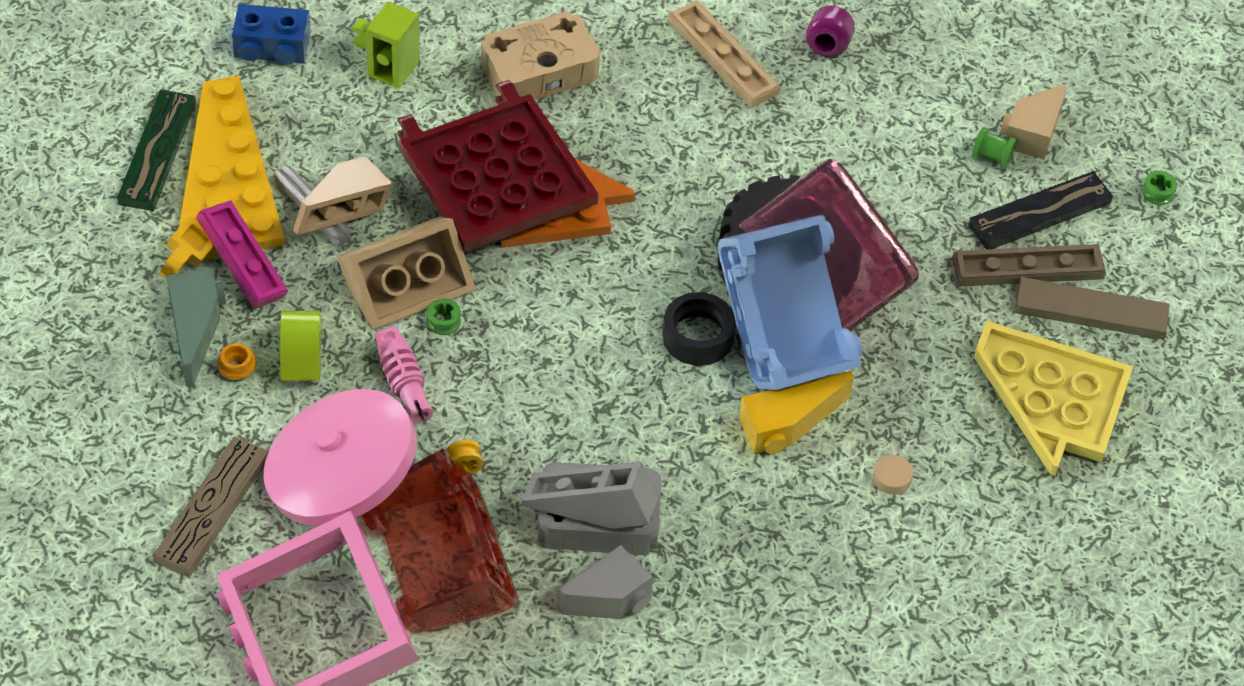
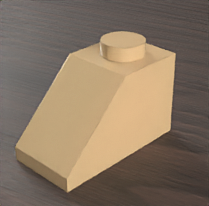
M1059 85L1019 99L1016 102L1013 113H1005L1000 133L1006 135L1005 139L1009 140L1011 137L1017 139L1015 151L1042 159L1046 158L1063 107L1067 90L1066 86Z

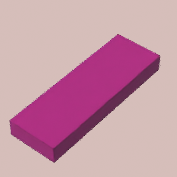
M229 200L200 210L196 217L252 308L256 309L285 297L288 289L233 202Z

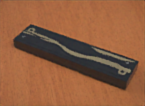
M1092 171L970 217L968 226L986 250L994 249L1112 203L1113 195L1097 174Z

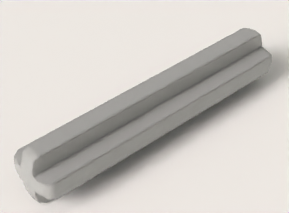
M284 165L281 169L276 170L274 174L276 177L275 182L300 208L302 201L313 189L291 166ZM344 222L320 229L336 246H341L351 239V229Z

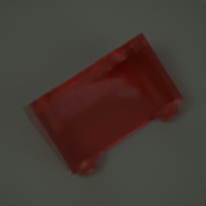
M441 449L411 465L399 486L379 505L362 515L367 527L371 531L377 530L386 539L403 595L396 598V608L405 629H408L411 633L418 634L502 613L519 604L518 595L481 490L471 474L446 450Z

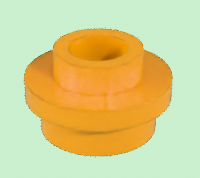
M240 343L227 345L218 356V371L223 377L230 380L245 379L255 371L256 357L246 345ZM233 362H242L239 365H232Z

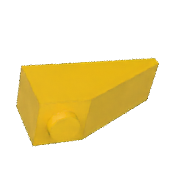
M852 371L810 380L779 390H767L742 396L739 419L753 453L757 454L766 451L769 454H775L784 450L847 401L851 396L854 376Z

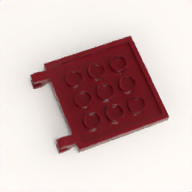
M510 80L496 84V88L501 94L495 98L497 106L422 132L412 114L398 118V123L402 127V130L398 131L400 138L399 151L443 218L453 219L464 252L598 204V192L532 95L528 94L520 97Z

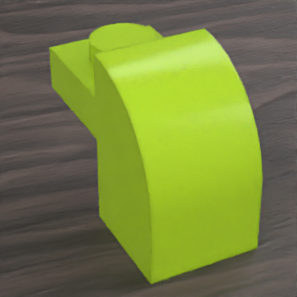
M281 311V381L320 380L322 316H320V311Z

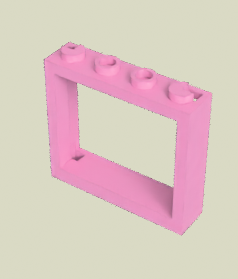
M351 511L216 575L222 591L216 593L225 614L232 613L235 623L229 626L231 633L239 648L245 646L248 657L243 659L244 666L253 682L258 680L260 686L277 685L240 595L348 544L389 640L294 686H367L419 660L365 535Z

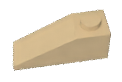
M366 156L338 163L302 201L293 232L296 235L380 212L385 206L392 182Z

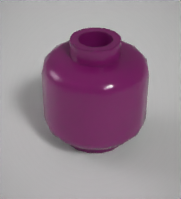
M828 5L821 7L813 14L808 25L806 41L810 49L818 55L830 58L839 56L847 50L855 32V22L852 16L839 6Z

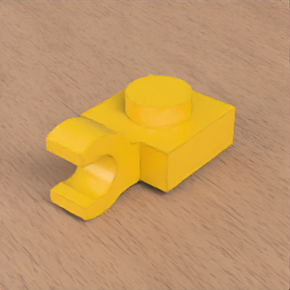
M188 216L166 244L173 253L166 260L165 266L160 270L159 274L167 279L166 275L179 273L187 262L197 268L214 248L199 221L193 216Z

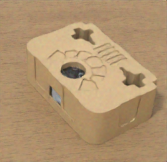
M570 11L489 33L484 36V41H481V66L497 96L501 94L497 90L496 84L507 80L513 83L520 97L531 94L535 100L590 84L596 81L599 76V48L586 29L582 18L578 14L572 15Z

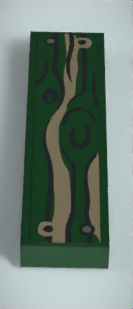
M160 89L117 196L118 205L155 211L195 108V95Z

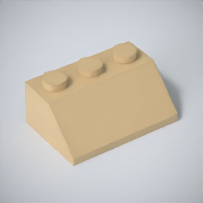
M437 217L337 255L347 288L373 330L423 311L435 300L444 298L451 300L476 290L453 219Z

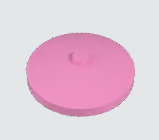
M355 389L327 396L297 414L287 423L274 440L267 454L264 466V483L267 493L282 514L304 525L320 526L349 511L353 513L355 518L359 517L384 501L405 478L416 452L417 434L415 426L404 407L395 398L384 392L370 389Z

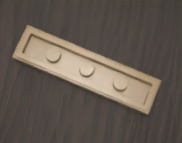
M698 0L669 13L668 21L750 108L780 94V86Z

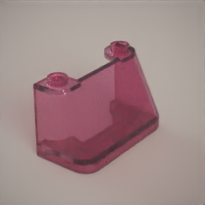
M828 159L800 176L739 225L747 233L824 215L825 221L831 224L834 232V243L830 244V251L824 254L841 326L851 332L915 284L919 279V272L914 261L848 171L836 160Z

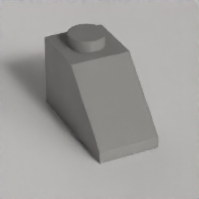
M620 545L559 588L558 610L563 615L622 619L631 611L634 614L639 613L651 600L653 576Z

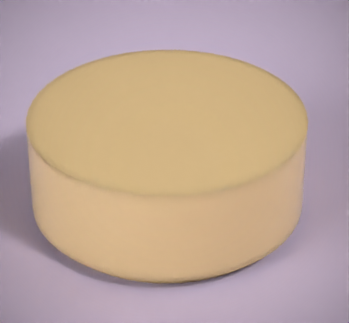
M886 455L876 462L873 471V482L879 490L887 494H900L910 487L913 478V468L905 458L898 455Z

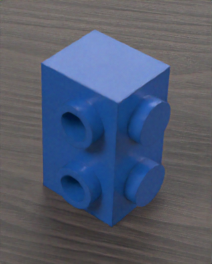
M238 4L232 31L234 58H243L247 61H278L282 64H305L311 33L309 10Z

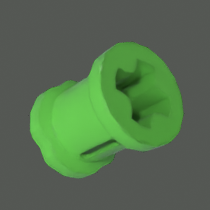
M982 127L975 141L972 157L978 159L981 156L1000 163L1001 168L1007 169L1015 151L1017 139L1013 137L1009 140L989 133L988 128Z

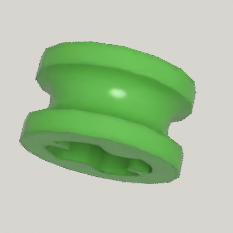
M1153 171L1146 176L1142 193L1144 198L1150 203L1166 205L1174 199L1178 184L1170 173ZM1156 185H1161L1164 191H1159Z
M444 298L435 300L428 306L427 326L432 332L438 335H450L459 329L461 310L456 302ZM443 313L445 317L446 313L451 315V319L444 321V317H442L441 320H438L437 315Z

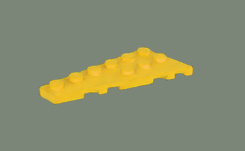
M239 75L205 81L202 86L179 227L189 215L197 219L196 217L200 210L231 200L263 250L285 245V237ZM214 247L203 261L221 257Z

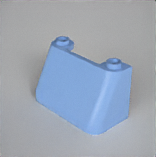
M824 215L720 239L718 242L720 262L747 369L758 389L779 390L861 366L859 356L862 355V345L860 339L856 334H851L847 328H842L824 257V254L830 251V244L834 243L832 226L828 221H825Z

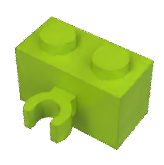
M387 1L372 22L361 18L357 20L352 27V31L358 34L352 40V43L359 48H367L369 77L399 89L420 61L419 14L406 7H401Z

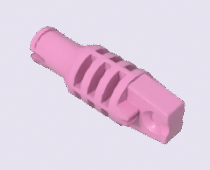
M396 326L375 333L380 357L379 362L392 393L402 399L413 424L421 423L418 415L419 411H421L425 421L430 419L433 415V410L423 391L425 379L412 349Z

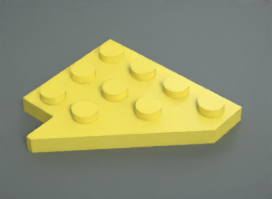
M986 320L976 347L974 359L1048 472L1056 476L1064 451L1102 463L1133 366Z

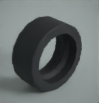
M692 292L679 296L668 305L663 318L662 336L664 346L670 355L686 364L701 366L718 362L730 352L734 342L736 328L734 313L728 303L716 295L705 292ZM701 316L717 323L721 328V333L710 340L697 341L679 333L676 326L683 319Z

